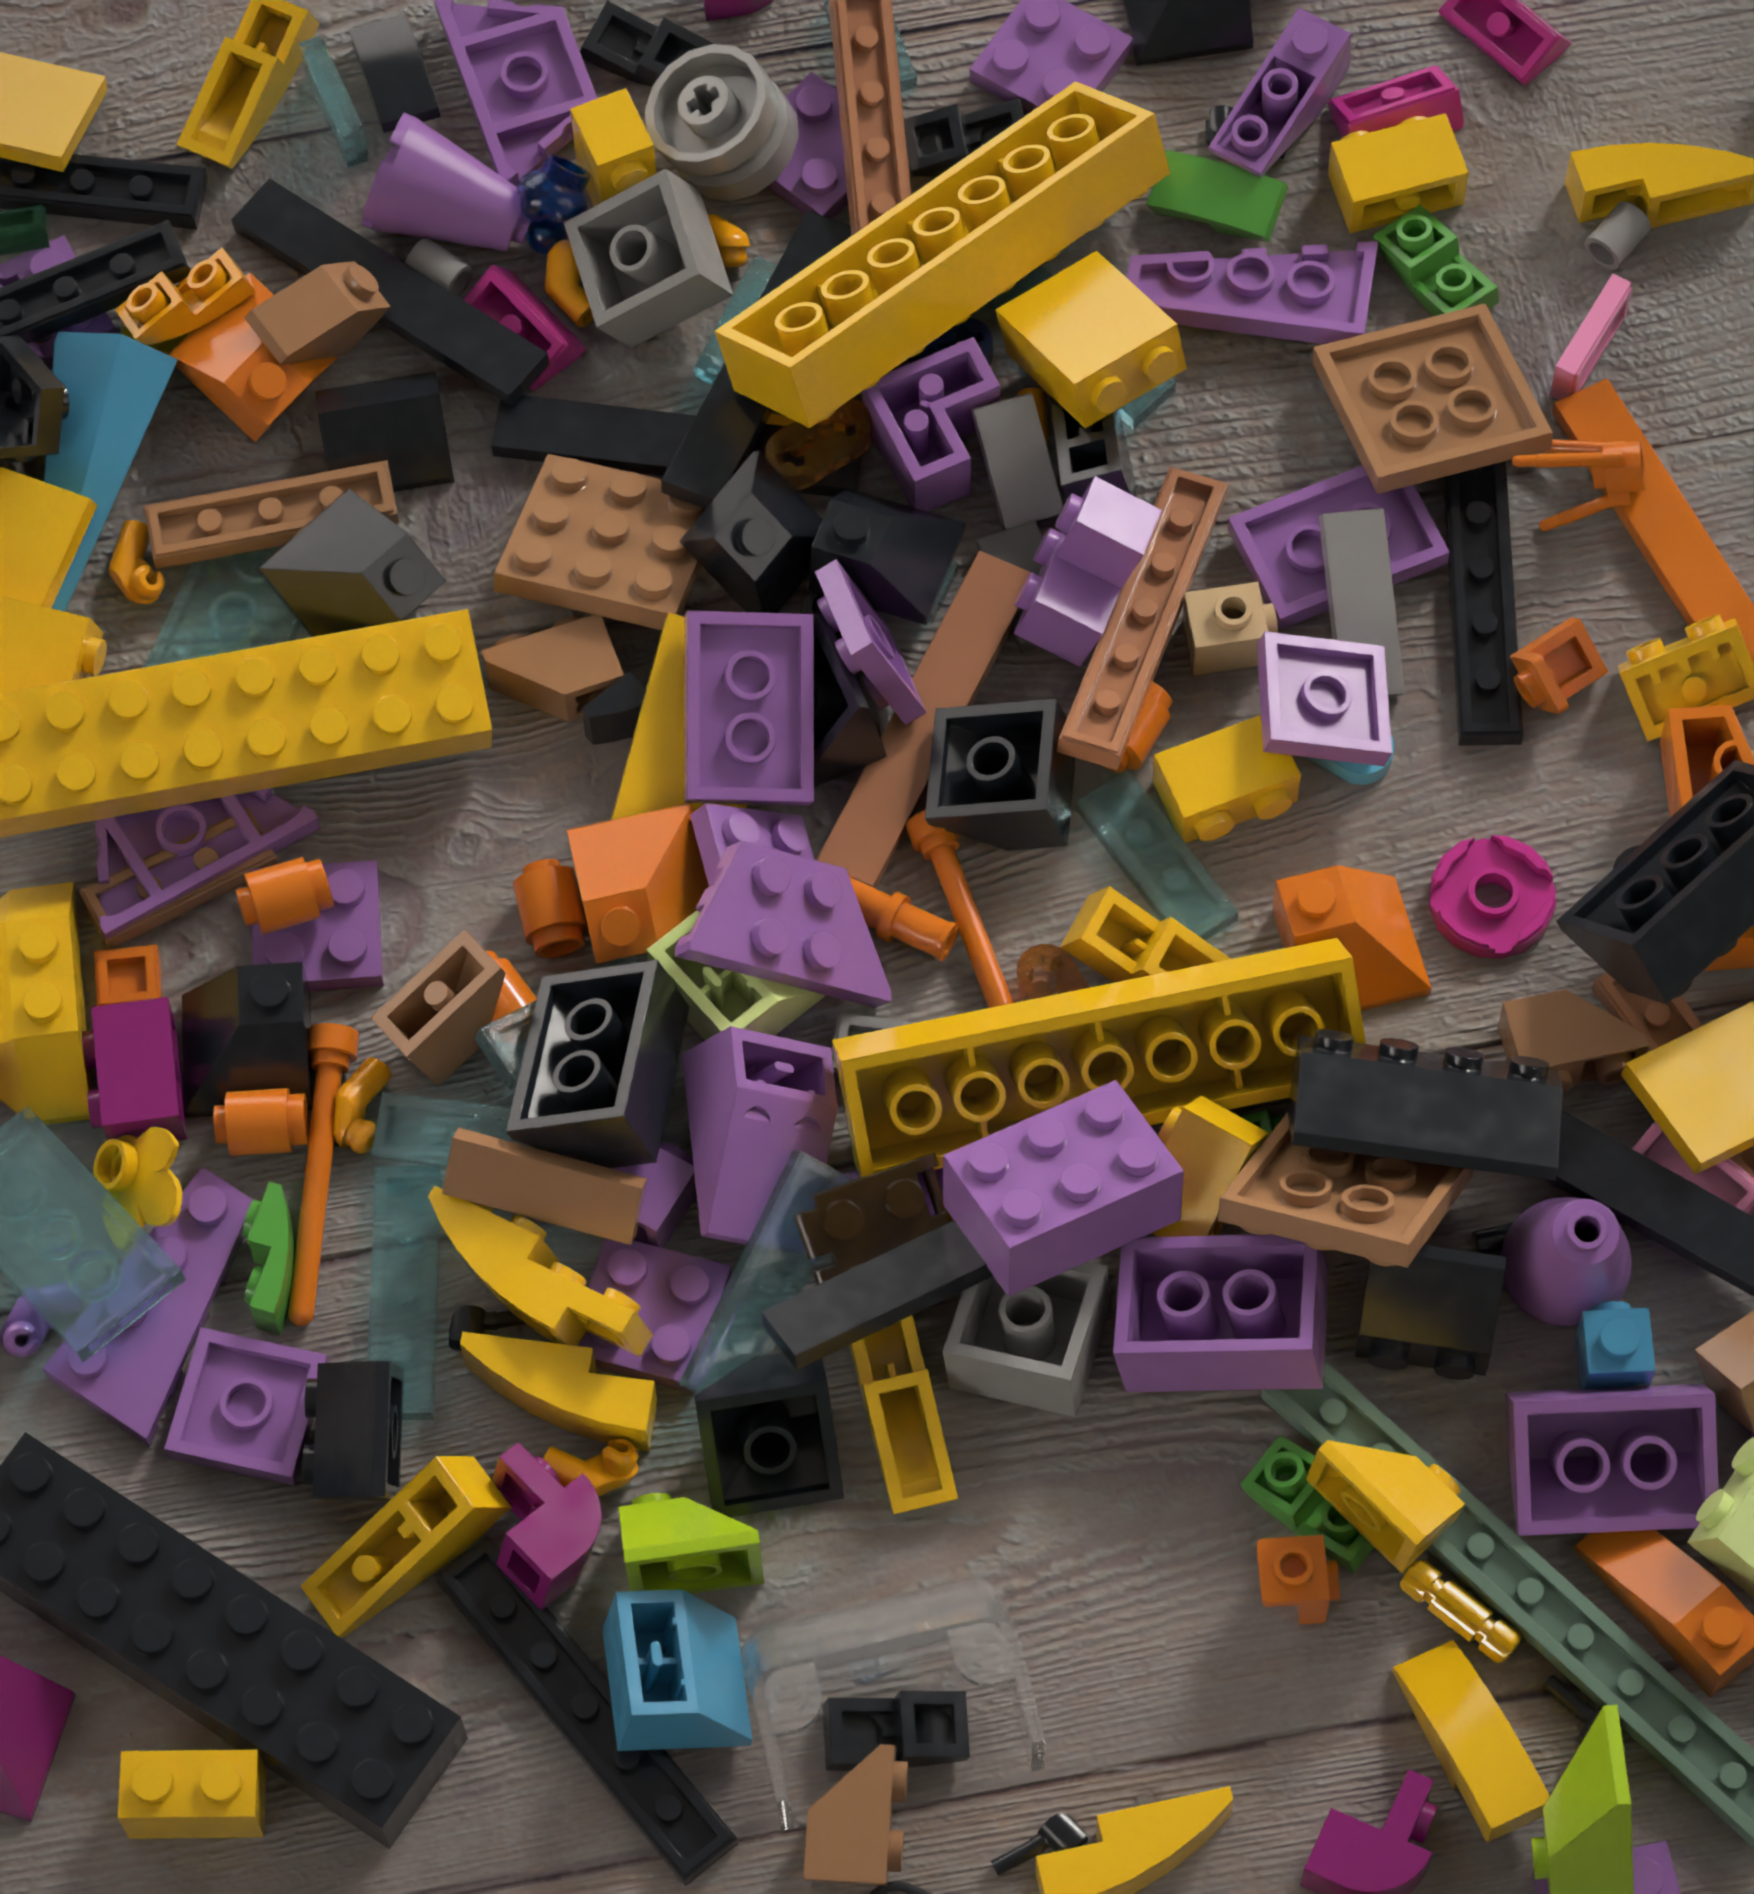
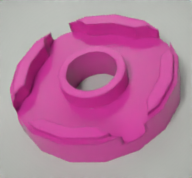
M1491 835V839H1479L1474 841V837L1459 842L1441 857L1431 877L1429 910L1437 930L1454 947L1476 957L1503 959L1525 952L1544 936L1554 916L1556 893L1553 875L1548 863L1531 846L1509 836ZM1496 884L1508 892L1510 901L1502 907L1490 908L1478 901L1475 892L1483 885Z

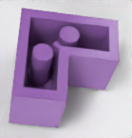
M974 337L890 371L881 377L876 385L862 391L863 420L910 507L928 512L971 494V457L960 438L976 432L971 409L1000 401V384Z
M1096 476L1082 497L1071 493L1055 524V527L1060 529V531L1058 532L1050 527L1033 558V561L1042 565L1039 574L1036 575L1030 572L1016 598L1014 606L1022 609L1023 612L1014 634L1081 667L1103 635L1121 588L1144 556L1162 510Z

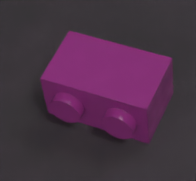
M168 997L91 1007L93 1030L82 1032V1043L87 1069L97 1070L98 1089L88 1090L87 1092L92 1128H103L107 1140L117 1139L123 1135L140 1137L150 1127L167 1129L174 1135L177 1141L187 1139L186 1118L183 1113V1087L177 1024Z

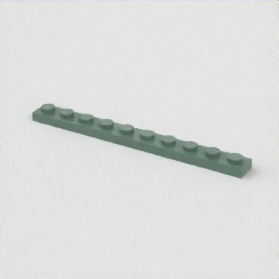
M1326 1361L1324 1362L1323 1389L1262 1390L1261 1398L1317 1449L1327 1440L1416 1456L1427 1467L1431 1464H1436L1444 1469ZM1446 1471L1460 1487L1461 1493L1458 1497L1465 1505L1458 1518L1427 1550L1503 1620L1516 1629L1527 1642L1597 1706L1618 1705L1621 1728L1754 1848V1749Z

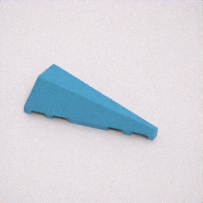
M58 332L53 343L52 373L67 388L69 414L66 419L62 420L59 454L44 455L43 482L91 498L98 505L52 606L53 609L65 611L178 361V359L123 334Z

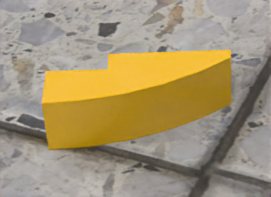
M285 0L250 1L234 38L231 39L225 36L176 144L178 147L233 169L251 146L281 100L320 25L319 21L309 10Z
M1634 143L1606 145L1570 152L1565 186L1579 223L1604 218L1619 202L1624 201L1635 205L1643 211L1650 221L1651 228L1754 204V158L1728 151L1684 144Z
M1110 886L1088 895L1060 945V948L1114 982L1231 959L1174 918L1169 917L1159 921Z
M913 1315L849 1345L865 1413L893 1514L958 1499L928 1369H925Z
M462 1332L460 1346L465 1366L494 1391L528 1413L566 1431L608 1444L613 1439H625L631 1442L637 1450L650 1452L658 1404L654 1381L596 1374L597 1368L593 1348Z
M1451 1640L1394 1666L1392 1672L1453 1790L1456 1788L1460 1790L1486 1843L1542 1818L1543 1807L1550 1795L1510 1723L1455 1641Z
M1223 1787L1097 1815L1095 1830L1097 1843L1036 1856L1035 1875L1040 1894H1134L1172 1871L1202 1847L1231 1817L1233 1805L1231 1787Z

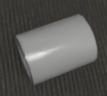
M1624 201L1619 202L1585 240V249L1589 256L1602 267L1610 270L1617 269L1651 230L1650 221L1643 211L1635 205Z
M429 238L420 240L412 248L405 261V264L458 297L467 288L473 273L470 265Z

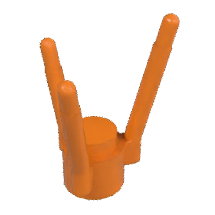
M1552 439L1551 449L1542 451L1547 454L1516 455L1512 458V464L1515 467H1591L1594 489L1606 488L1608 494L1540 521L1539 528L1544 532L1611 507L1632 505L1631 492L1646 489L1641 441L1593 442Z

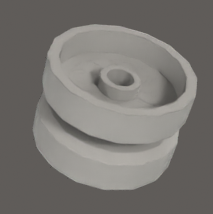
M711 44L690 50L668 65L654 83L645 107L646 130L657 150L676 168L678 174L685 182L698 189L701 195L712 200L735 201L755 195L773 183L792 160L799 138L797 114L787 97L770 80L757 60L736 46Z

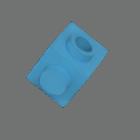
M1609 1301L1599 1303L1593 1306L1591 1310L1582 1311L1575 1335L1580 1389L1650 1386L1655 1373V1361L1649 1308H1631V1305L1626 1302Z

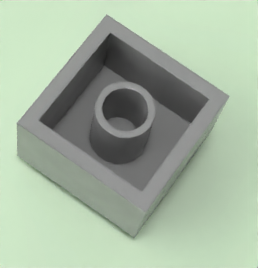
M667 169L564 222L596 327L631 348L733 296L700 191Z
M1085 1262L1009 1297L994 1276L963 1290L943 1349L949 1388L1076 1417L1112 1305L1107 1266Z

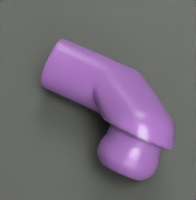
M70 1282L19 1297L0 1332V1341L4 1350L12 1356L28 1357L40 1348L54 1320L85 1312L78 1282Z

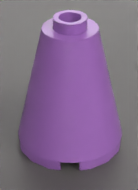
M403 113L389 141L395 144V146L390 147L385 160L381 161L362 214L364 219L361 225L376 231L507 251L511 241L523 244L535 214L534 210L525 207L529 195L417 117Z
M1552 1198L1531 1206L1513 1222L1504 1238L1501 1256L1506 1257L1503 1278L1505 1289L1520 1310L1543 1324L1553 1326L1578 1325L1582 1311L1591 1310L1593 1306L1599 1303L1620 1301L1631 1277V1250L1621 1226L1614 1214L1605 1205L1590 1199Z

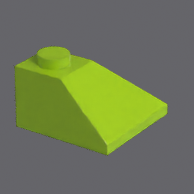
M667 1493L644 1494L634 1498L632 1505L618 1507L623 1553L630 1591L684 1590L690 1594L764 1584L760 1540L757 1529L686 1497L672 1499L671 1495Z
M1604 1705L1543 1807L1544 1837L1531 1838L1534 1879H1547L1549 1894H1634L1631 1798L1618 1705Z

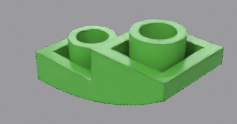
M1165 150L1171 174L1152 186L1146 203L1155 214L1208 223L1217 233L1265 242L1270 241L1288 189L1284 182L1265 175L1260 178L1243 168L1227 163Z
M1421 204L1373 235V241H1378L1377 249L1432 316L1484 303L1490 309L1499 303L1498 287L1459 253L1458 237Z
M269 1181L262 1201L253 1200L249 1206L243 1225V1237L247 1238L254 1263L264 1265V1267L258 1265L254 1267L247 1283L245 1303L250 1304L249 1307L257 1329L281 1335L288 1316L296 1247L293 1224L282 1185Z
M1279 1435L1241 1482L1242 1490L1296 1535H1324L1326 1556L1336 1560L1339 1565L1354 1574L1374 1549V1546L1305 1480L1315 1456L1282 1435Z

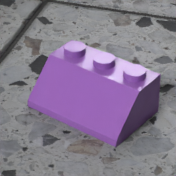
M1704 1384L1505 1392L1507 1461L1516 1529L1519 1536L1697 1528L1699 1522L1696 1520V1515L1699 1508L1711 1494L1719 1490L1715 1393Z

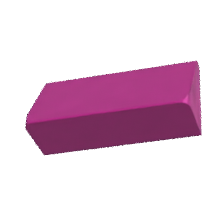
M1447 0L1438 11L1440 15L1525 86L1561 56L1571 44L1569 40L1521 0Z
M1436 65L1327 101L1328 110L1342 138L1356 131H1367L1370 133L1394 127L1402 121L1415 116L1429 118L1446 113L1453 131L1461 129L1464 125L1460 91Z
M492 264L463 299L547 352L550 365L529 387L530 390L535 391L576 361L587 349L537 295L509 269Z

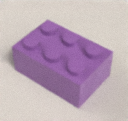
M1115 1080L943 1155V1205L1009 1297L1181 1220L1184 1170Z
M1273 1234L1141 1237L1121 1246L1113 1355L1126 1392L1323 1389L1329 1270L1323 1250H1316L1308 1247L1304 1242Z

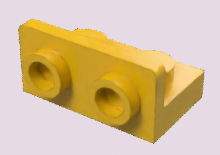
M1720 614L1712 615L1685 627L1684 629L1688 637L1664 646L1661 638H1656L1626 651L1629 661L1618 665L1619 674L1647 742L1661 737L1668 709L1732 705L1733 708L1754 699V664L1736 618L1723 622Z

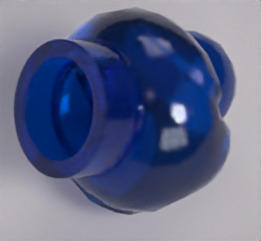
M553 154L547 156L541 169L526 173L517 185L520 196V208L523 215L531 220L526 232V240L534 251L543 255L548 254L558 241L568 238L564 222L589 210V200L585 189L591 179L590 173L578 164Z

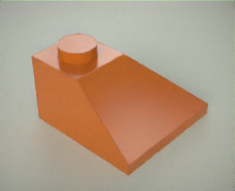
M249 273L246 278L256 292L221 317L191 331L168 355L178 359L175 367L256 443L337 360L338 356L279 364L244 319L253 308L274 296L252 273Z
M691 802L566 829L596 964L647 953L646 949L695 911H698L696 906L705 889L709 888L690 817L693 813Z
M1336 865L1276 880L1272 912L1283 947L1288 948L1338 938L1353 957L1361 1011L1431 994L1432 988L1395 876Z

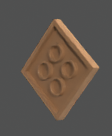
M1485 303L1313 347V366L1377 494L1511 460L1516 455H1530L1551 449L1553 432Z
M548 453L494 572L493 591L662 630L668 612L681 616L702 566L679 541L704 512L705 508L661 493L662 479Z
M1286 1113L1219 1198L1218 1221L1241 1226L1245 1231L1256 1235L1273 1234L1301 1241L1308 1247L1316 1250H1337L1366 1257L1370 1262L1380 1266L1398 1265L1408 1268L1473 1177L1474 1169L1292 1145L1288 1113Z

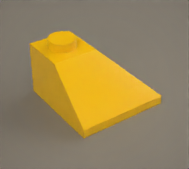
M1327 1440L1318 1449L1305 1479L1401 1573L1458 1518L1465 1505L1458 1497L1461 1489L1456 1481L1436 1464H1431L1427 1467L1416 1456Z

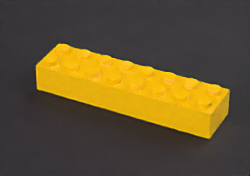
M1075 81L716 329L714 332L734 391L808 428L828 419L840 406L863 390L876 385L881 377L908 358L920 354L932 341L952 327L968 320L976 310L999 294L1012 289L1017 281L1043 263L1056 258L1061 250L1088 231L1100 227L1105 219L1132 200L1144 196L1149 188L1171 174L1155 113Z
M469 609L0 693V838L492 748V725Z
M1338 938L833 1039L832 1044L853 1159L860 1177L933 1152L936 1153L940 1164L934 1167V1170L943 1168V1155L1115 1080L1150 1126L1164 1123L1175 1106L1183 1109V1107L1201 1095L1227 1110L1288 1098L1299 1035L1314 1037L1316 1030L1329 1029L1352 1035L1354 1037L1353 1042L1366 1044L1353 957Z

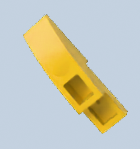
M437 1186L433 1187L428 1198L451 1242L493 1295L518 1319L554 1343L578 1346L587 1331L641 1357L653 1334L638 1315L641 1309L638 1303L612 1288H607L602 1295L586 1287L587 1281L584 1277L573 1269L559 1263V1259L544 1241L547 1233L531 1220L514 1214L511 1220L508 1221L493 1214L494 1208L442 1194L443 1189Z

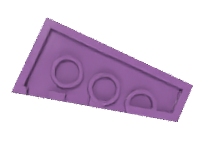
M1378 241L1357 242L1356 250L1328 252L1327 244L1303 245L1299 254L1267 255L1266 248L1241 249V254L1230 258H1213L1209 251L1131 255L1127 279L1174 320L1177 325L1327 344L1365 334Z

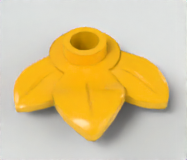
M150 1127L140 1137L123 1135L117 1139H109L101 1145L96 1154L93 1166L94 1179L96 1184L108 1193L104 1223L113 1244L123 1253L129 1254L132 1251L145 1223L157 1227H168L180 1215L183 1191L179 1179L169 1169L177 1156L179 1144L174 1135L167 1129Z

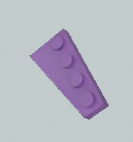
M202 1166L183 1190L181 1212L178 1219L168 1227L155 1226L42 1368L46 1377L150 1447L158 1431V1420L169 1397H173L183 1375L182 1367L194 1340L198 1337L200 1327L204 1328L208 1320V1309L220 1284L225 1282L245 1238L243 1237L244 1220L253 1199Z

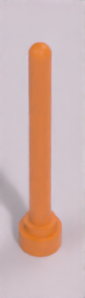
M923 810L912 816L906 822L905 827L914 850L922 852L924 859L932 860L954 920L959 926V933L987 1006L991 1008L1014 1003L955 852L960 846L958 842L960 835L946 831L945 828L928 825L925 820L926 810Z
M335 1023L314 1024L308 1029V1051L311 1058V1068L316 1071L288 1309L289 1320L299 1327L310 1324L315 1312L335 1139L333 1124L336 1093L341 1087L342 1074L349 1072V1066L357 1060L359 1032L352 1027Z

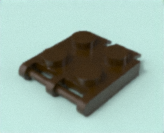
M935 1152L810 1195L814 1207L793 1216L808 1259L830 1253L832 1257V1264L812 1271L817 1285L954 1221L943 1205V1194L934 1167L940 1165ZM917 1173H922L935 1211L933 1215H930L925 1192L920 1185Z

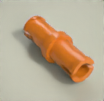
M849 875L867 926L876 930V937L889 943L897 939L935 956L940 961H944L948 957L959 934L957 923L946 921L911 905V897L900 892H895L891 896L853 879Z

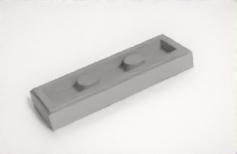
M1384 508L1323 513L1318 518L1332 640L1384 646L1388 697L1402 696L1405 694Z

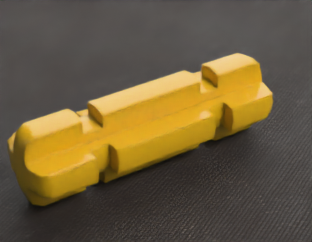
M1426 1560L1414 1562L1402 1577L1400 1582L1401 1589L1418 1603L1426 1601L1429 1604L1428 1611L1468 1642L1474 1640L1479 1642L1478 1649L1494 1662L1501 1663L1506 1661L1519 1645L1522 1638L1520 1633L1503 1619L1497 1622L1492 1619L1494 1612L1452 1580L1450 1582L1443 1581L1441 1579L1443 1573Z

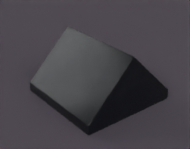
M436 371L315 391L317 414L328 471L387 460L393 492L455 482Z
M818 613L813 616L814 788L887 757L871 710L854 673L849 671L836 649L835 642L838 639L823 614Z

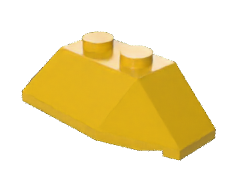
M74 882L12 889L0 899V1101L13 1110L30 1127L89 1120L87 1092L92 1090L91 1070H88L86 1067L82 1043V1032L87 1031L76 887Z

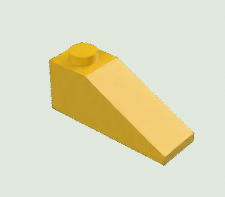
M436 1456L300 1587L334 1634L344 1638L465 1552L512 1507L474 1456Z

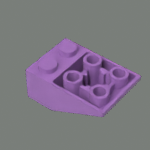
M730 1026L682 1054L701 1236L804 1255L806 1252L793 1215L813 1208L814 1204L810 1195L820 1192L822 1189L838 1110L831 1048Z

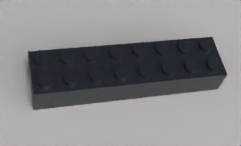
M25 1432L1 1463L0 1591L239 1750H258L266 1768L388 1849L391 1848L468 1738L461 1716Z

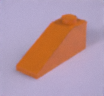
M1658 1531L1589 1533L1574 1546L1573 1550L1709 1698L1754 1661V1616L1723 1582Z

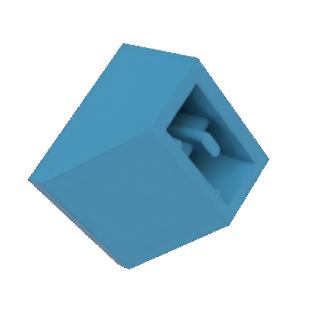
M684 1590L616 1592L602 1631L617 1751L750 1746L753 1738L736 1618Z

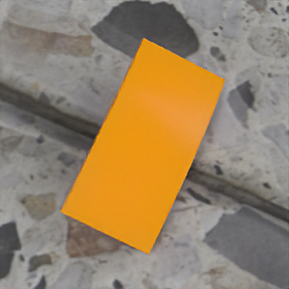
M221 248L209 259L195 265L188 276L176 286L161 271L148 283L134 289L128 299L117 307L115 311L136 341L145 345H151L182 336L210 323L238 306L254 294L256 290L235 261Z

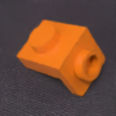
M1570 617L1510 655L1519 673L1514 676V683L1522 698L1532 708L1537 707L1539 710L1560 714L1569 708L1566 699L1609 672L1581 620Z
M1324 1535L1260 1539L1257 1542L1256 1552L1262 1605L1265 1607L1297 1606L1299 1625L1325 1623L1329 1602L1340 1599V1585L1337 1561H1326Z

